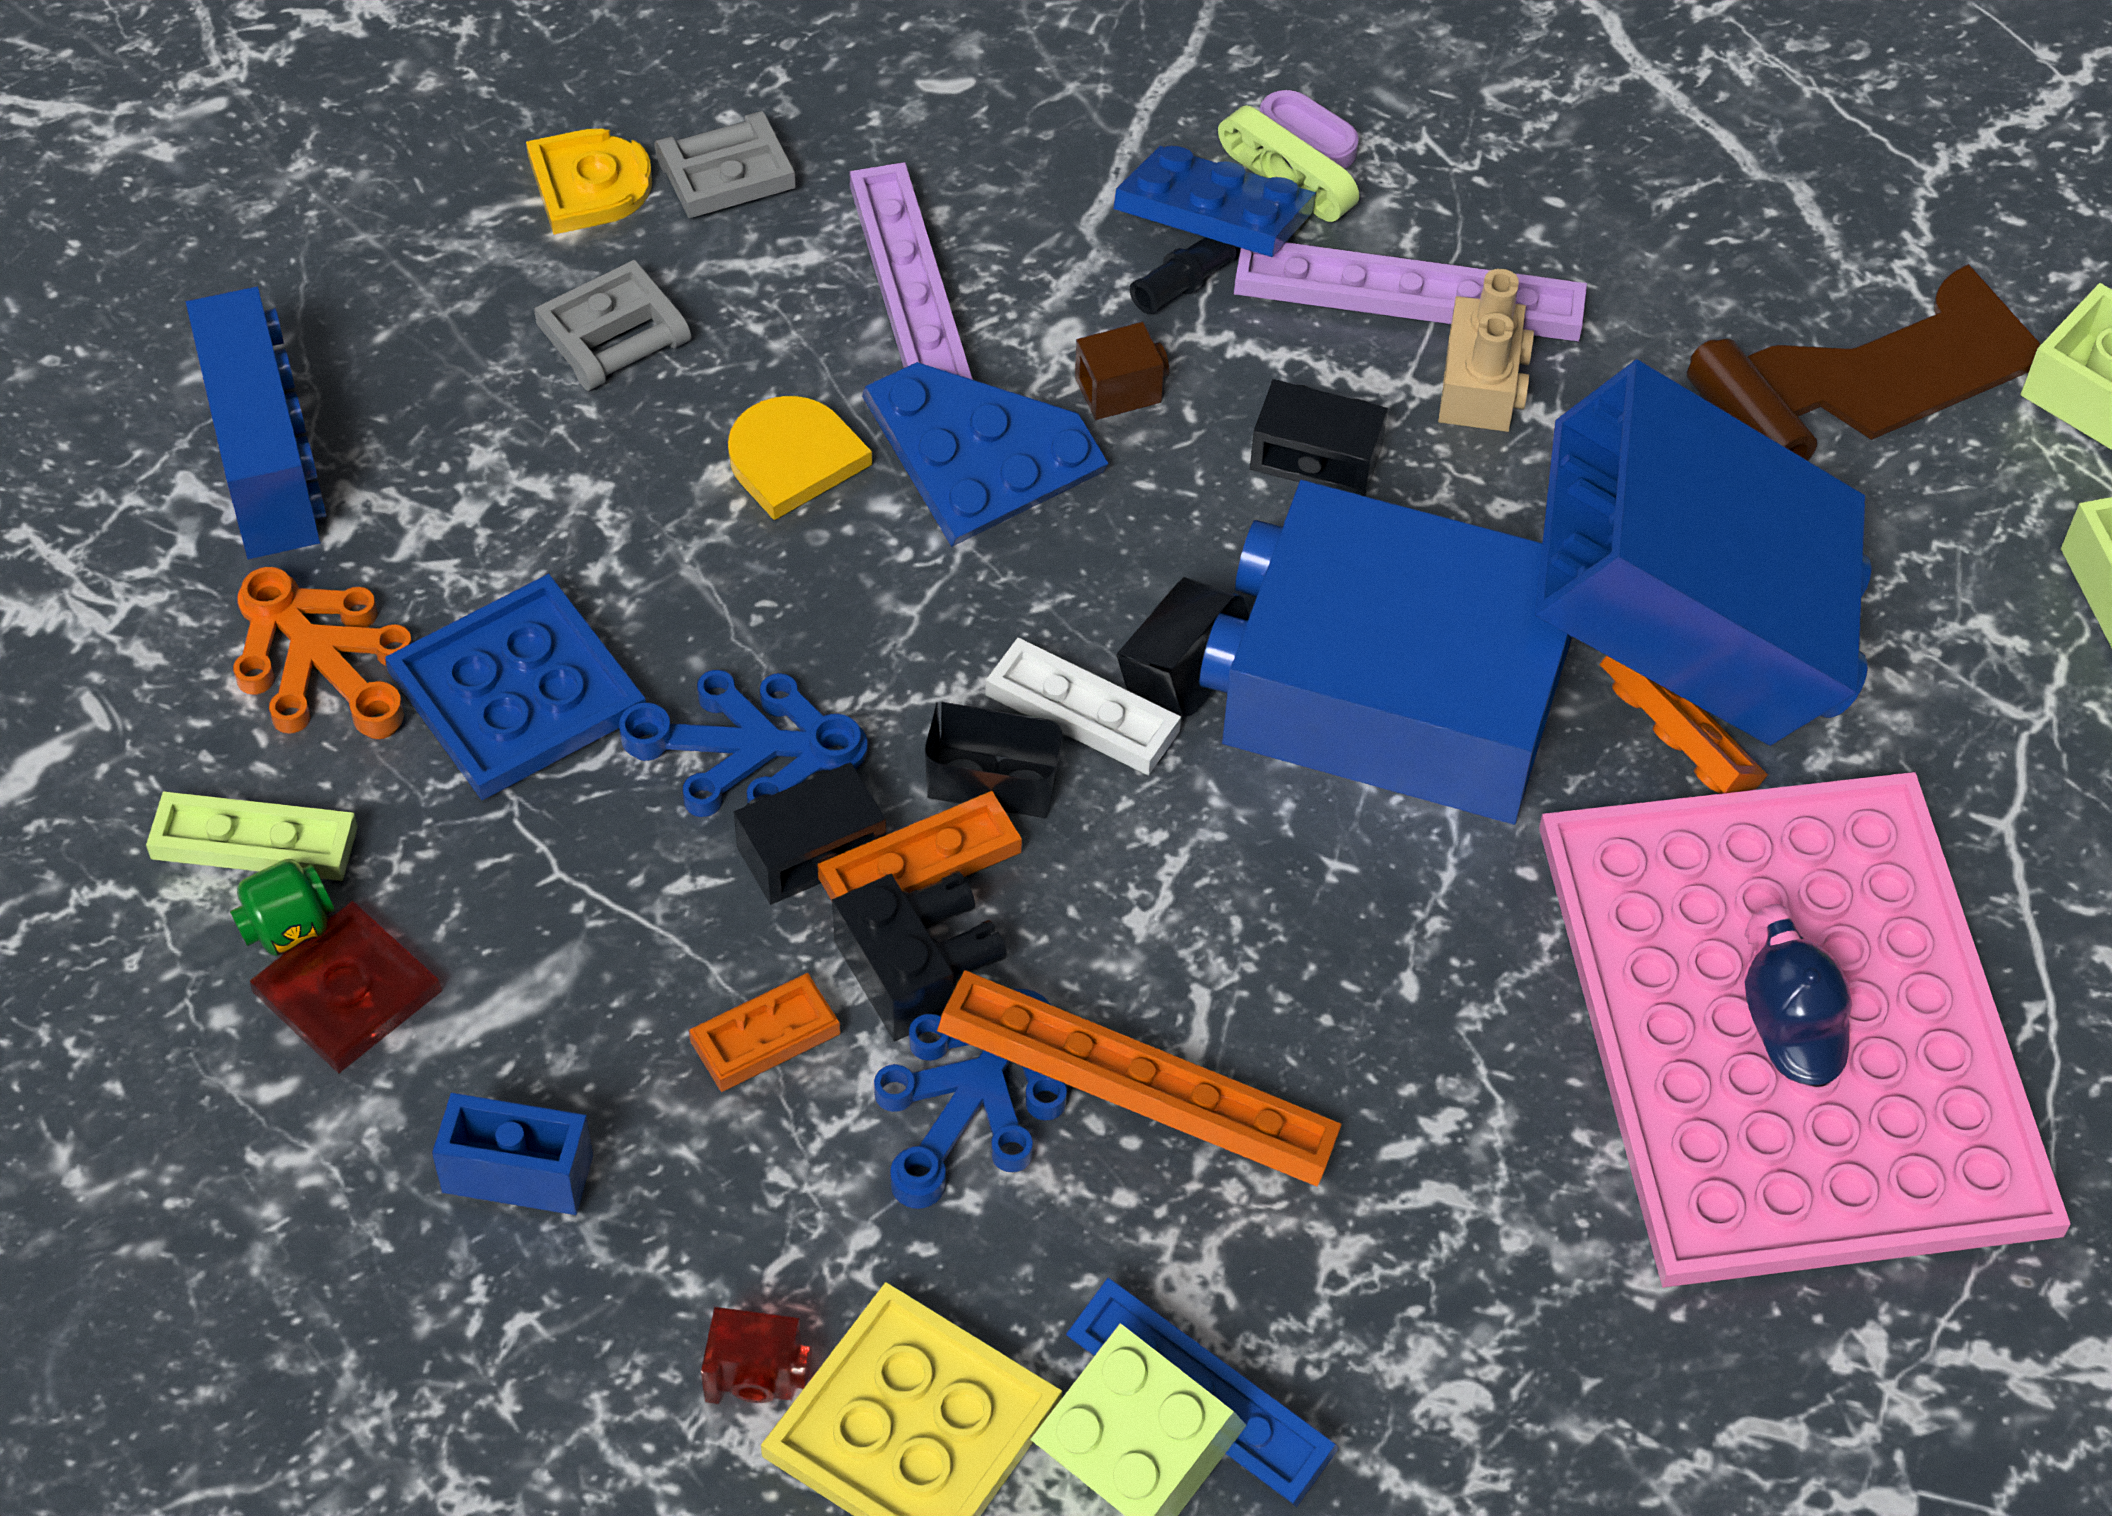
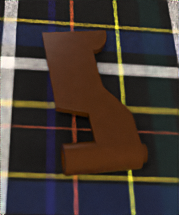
M1968 264L1949 275L1939 287L1934 301V312L1936 315L1862 346L1845 349L1775 345L1746 356L1732 339L1710 340L1699 346L1692 354L1687 370V378L1706 401L1808 461L1817 448V439L1798 416L1821 407L1873 440L2029 373L2036 351L2041 344Z

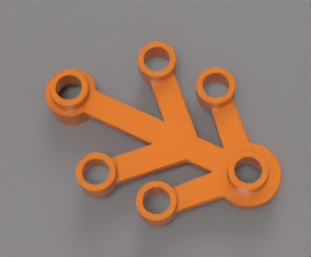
M262 567L249 573L243 580L237 597L241 614L250 621L243 654L236 659L233 665L239 689L244 693L255 695L267 691L273 685L275 676L268 655L276 627H278L290 639L279 692L269 703L272 722L277 730L291 734L303 730L309 724L311 715L305 696L312 665H314L349 702L353 723L359 732L373 739H384L393 735L402 724L404 718L398 690L391 684L382 681L367 683L338 651L376 654L378 661L387 666L386 656L412 643L411 634L408 629L396 624L387 625L381 629L366 628L375 622L378 612L373 593L364 587H352L345 591L299 588L292 577L285 571L275 567ZM355 605L366 606L364 609L360 611L349 610L351 607ZM302 613L340 614L341 621L345 626L311 624ZM390 643H402L396 649L385 648ZM251 670H263L256 676H245ZM288 708L299 709L292 715H281ZM376 714H384L379 717H372Z

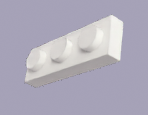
M1021 638L1015 640L986 679V696L1027 716L1054 721L1060 726L1063 734L1148 776L1180 732L1181 716Z

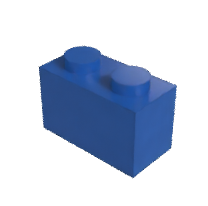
M450 1093L432 1155L442 1193L577 1215L593 1159V1150L587 1115Z

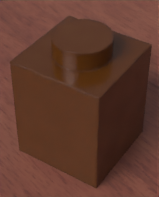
M1143 322L1076 339L1075 379L1095 420L1161 403L1163 378L1168 377L1170 371L1168 357L1160 342L1153 343Z

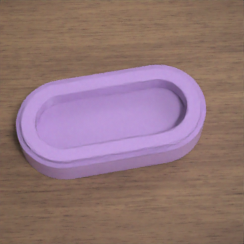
M1277 91L1264 98L1260 105V112L1344 169L1355 161L1358 134L1348 122L1304 94L1296 91Z

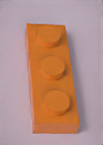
M1608 656L1599 664L1615 680L1612 684L1615 693L1629 705L1635 708H1642L1655 721L1653 725L1655 734L1673 749L1683 750L1697 765L1694 769L1696 776L1713 791L1723 794L1756 790L1768 776L1704 709Z
M990 791L818 863V878L831 901L836 897L889 874L893 875L901 890L904 889L909 893L934 883L954 871L959 870L966 877L1020 854L1022 838L993 791Z

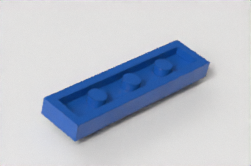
M1107 1278L1066 1335L1092 1356H1095L1121 1323L1239 1416L1247 1426L1225 1455L1295 1507H1298L1338 1451V1446L1113 1280Z

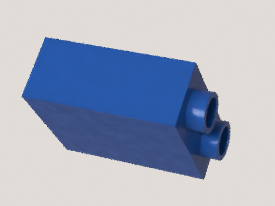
M1636 359L1555 420L1535 616L1771 746L1818 716L1832 718L1843 713L1858 697L1865 683L1868 663L1866 656L1859 651L1861 597L1871 577V562L1869 557L1863 553L1865 495Z
M1300 479L1283 527L1254 520L1248 532L1238 566L1235 590L1257 597L1249 619L1244 620L1219 613L1208 639L1199 684L1205 688L1227 693L1222 744L1515 825L1572 640L1571 635L1535 616L1542 543Z

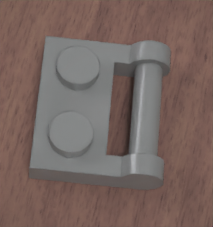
M763 111L745 115V121L676 141L672 136L654 142L659 165L663 173H667L688 219L796 188L795 172Z
M635 260L534 308L536 324L570 364L578 381L587 391L604 384L605 376L667 345L675 349L691 340L689 327L681 313ZM650 319H653L657 324L596 355L589 350Z

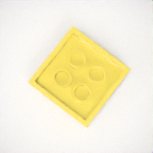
M885 1282L763 1441L761 1453L764 1459L853 1516H981L1033 1444L1030 1439L1062 1399V1390Z

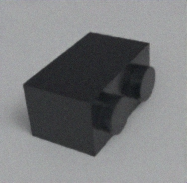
M1272 379L1253 431L1249 470L1300 482L1301 479L1366 496L1383 446L1388 408L1371 404L1361 399H1351L1311 389L1305 385H1295Z
M851 762L833 770L815 772L800 784L773 795L758 796L747 803L745 807L734 811L737 848L770 905L821 884L818 878V863L886 835V819Z

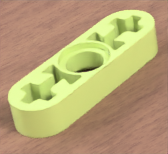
M1242 106L1219 124V139L1226 152L1233 159L1257 175L1266 178H1287L1294 181L1300 188L1316 192L1313 214L1328 222H1334L1358 203V187L1352 176L1343 167L1254 107ZM1284 158L1289 162V164L1291 165L1292 169H1291V168L1289 167V165L1286 163V161L1284 160Z

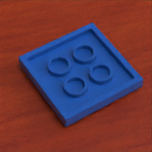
M550 574L385 657L388 673L482 801L619 728L620 717L626 709L638 703H646L645 697Z

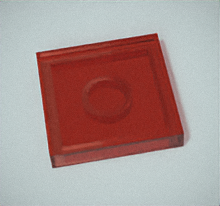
M354 901L328 919V928L324 934L284 953L249 981L253 993L338 1074L442 992L439 979Z

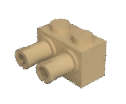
M1494 269L1488 271L1484 278L1480 299L1455 297L1439 423L1509 432L1513 408L1523 410L1525 408L1529 374L1518 373L1519 364L1529 365L1534 330L1523 329L1526 305L1516 304L1519 280L1517 275L1509 270Z

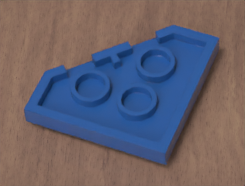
M918 362L911 364L865 386L862 393L868 408L951 547L1103 473L1109 464L1078 413Z

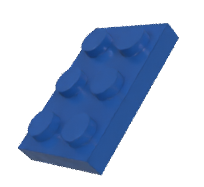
M1159 146L1116 188L1113 209L1273 257L1313 213L1316 192L1300 188L1294 181L1287 178H1266L1246 172L1244 167L1233 162L1223 161L1216 163L1193 156L1190 150L1183 147Z

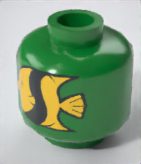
M284 859L243 879L237 887V895L241 906L231 910L230 913L247 947L260 941L266 952L279 956L324 934L328 928L326 915L335 911V908L312 864L302 868L297 861Z

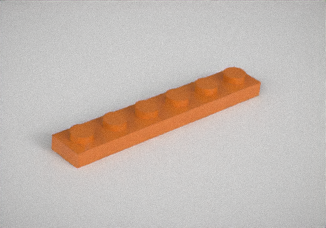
M964 970L942 1013L937 1029L940 1033L1318 1187L1342 1125L1339 1122Z

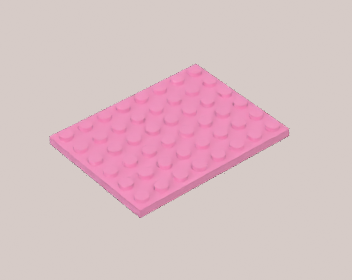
M1916 772L1542 814L1539 826L1541 838L1662 1288L2065 1236L2071 1224ZM1780 904L1782 907H1786L1791 912V920L1799 935L1828 951L1838 961L1847 979L1852 1000V1009L1849 1015L1848 1059L1842 1073L1829 1083L1805 1085L1794 1082L1781 1074L1770 1060L1752 1020L1743 987V976L1758 946L1748 944V938L1744 934L1751 917L1758 914L1760 909L1765 906Z

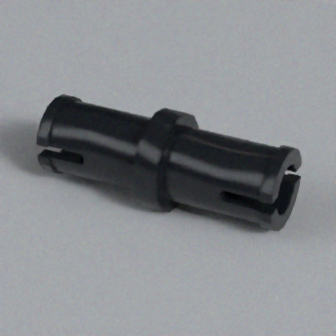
M1205 237L1187 249H1174L1164 257L1162 265L1130 284L1129 290L1134 304L1143 313L1152 314L1160 306L1179 294H1192L1203 285L1204 278L1236 258V247Z

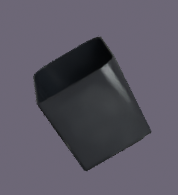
M1183 577L1116 654L1127 691L1175 714L1185 717L1194 714L1213 691V689L1200 686L1199 680L1204 653L1214 622L1219 613L1248 620L1249 615L1244 598L1240 595ZM1136 660H1140V661H1143V662H1147V663H1149V665L1144 664V663H1141V662H1138V661H1136Z
M936 702L925 744L927 798L961 804L993 791L1005 812L1047 818L1060 759L1063 736L1060 726L1048 719L941 702L940 737L938 703ZM996 756L1006 757V758L1000 760L999 762H997ZM957 759H967L977 763L983 771L946 764ZM1017 770H1031L1041 775L1043 779L1033 780L1009 776V774Z

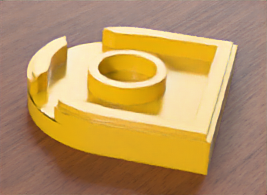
M595 128L526 141L528 158L553 235L623 219L639 209L650 194L652 188L650 159L642 145L635 140L629 142L619 137L610 136V130Z
M781 396L761 401L745 410L734 422L729 433L728 451L730 467L734 476L773 520L778 519L872 465V451L845 422L826 405L805 397Z

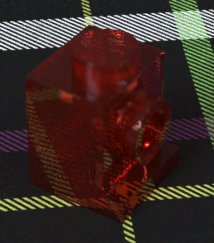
M714 1307L701 1368L705 1402L719 1404L722 1391L731 1392L735 1397L751 1403H767L772 1401L773 1398L792 1401L794 1388L804 1389L808 1384L812 1360V1347L801 1345L799 1318Z

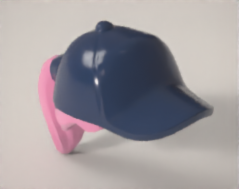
M1780 904L1765 906L1760 909L1758 914L1751 917L1744 934L1748 938V944L1758 946L1743 976V987L1752 1020L1770 1060L1781 1074L1794 1082L1805 1085L1829 1083L1842 1073L1848 1059L1849 1015L1852 1009V1000L1847 979L1838 961L1828 951L1799 935L1791 920V912L1786 907H1782Z

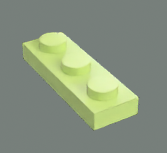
M163 791L146 846L152 860L250 871H261L284 859H293L302 868L312 864L321 879L343 881L358 827L355 814L352 812Z

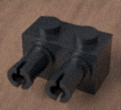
M959 870L909 893L904 889L901 890L893 875L889 874L832 899L834 942L894 1042L909 1036L910 1025L917 1017L924 1014L942 1016L953 993L956 980L961 978L964 970L973 972L994 962L1006 959V948L999 932L991 935V933L995 932V926L990 920L981 922V924L942 942L932 939L926 929L931 928V926L975 909V899L972 890L967 882L964 883V876Z

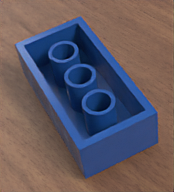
M258 286L185 301L226 480L247 559L320 544L315 519L327 516L318 481L306 483L307 480L318 478L307 436L295 438L297 434L306 433L296 392L284 394L283 391L295 388L285 348L273 350V346L284 344L276 308L263 309Z

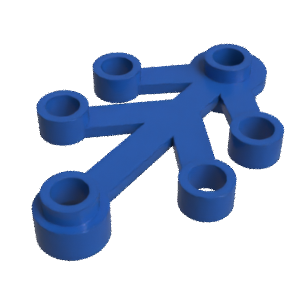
M711 670L699 678L697 682L698 700L703 709L712 713L723 712L737 727L670 724V718L666 711L653 703L635 704L626 709L619 720L622 746L628 754L639 760H654L660 757L665 750L733 753L706 773H696L684 782V806L690 814L698 817H707L715 814L722 805V793L776 756L797 758L774 776H765L753 780L747 788V803L758 796L765 794L773 795L800 784L807 777L821 770H833L849 762L857 769L864 762L868 751L866 734L852 718L842 714L823 716L798 692L796 681L791 676L782 673L772 674L762 681L760 685L761 706L769 715L776 717L787 715L801 731L778 730L735 688L733 677L723 670ZM713 688H723L726 690L720 695L708 693ZM777 691H782L789 694L788 696L781 699L772 698L770 696L772 693ZM644 735L654 736L648 739H639V737ZM833 746L843 747L840 750H829L828 748ZM698 791H709L712 793L706 799L693 797Z
M1014 989L1017 992L1051 1005L1044 996L1035 991ZM921 1015L911 1023L909 1028L910 1049L916 1057L922 1060H937L944 1056L948 1049L970 1044L938 1032L937 1029L941 1017L938 1015ZM925 1032H934L941 1037L933 1043H925L918 1039ZM983 1050L979 1058L914 1073L908 1068L897 1064L885 1066L877 1072L874 1078L875 1100L881 1108L887 1111H902L908 1108L914 1101L954 1093L921 1144L902 1151L892 1162L890 1170L891 1190L894 1197L901 1204L916 1209L926 1208L935 1204L942 1197L946 1186V1171L943 1162L982 1103L993 1136L991 1156L994 1164L1005 1172H1019L1030 1164L1033 1140L1030 1133L1018 1125L1003 1075L1004 1070L1010 1063L1009 1060ZM1022 1066L1028 1082L1026 1086V1108L1028 1112L1040 1120H1052L1059 1117L1066 1107L1067 1089L1065 1083ZM891 1082H898L906 1087L903 1092L898 1094H890L883 1088ZM1041 1091H1050L1057 1095L1058 1098L1053 1102L1043 1103L1034 1096ZM1015 1142L1020 1144L1024 1150L1019 1154L1009 1155L1000 1148L1006 1143ZM914 1166H923L930 1169L926 1175L921 1177H915L906 1172L908 1168Z

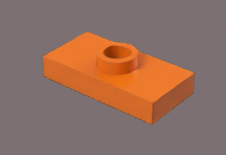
M806 973L689 1029L690 1042L719 1090L723 1092L840 1035V1022L810 975Z

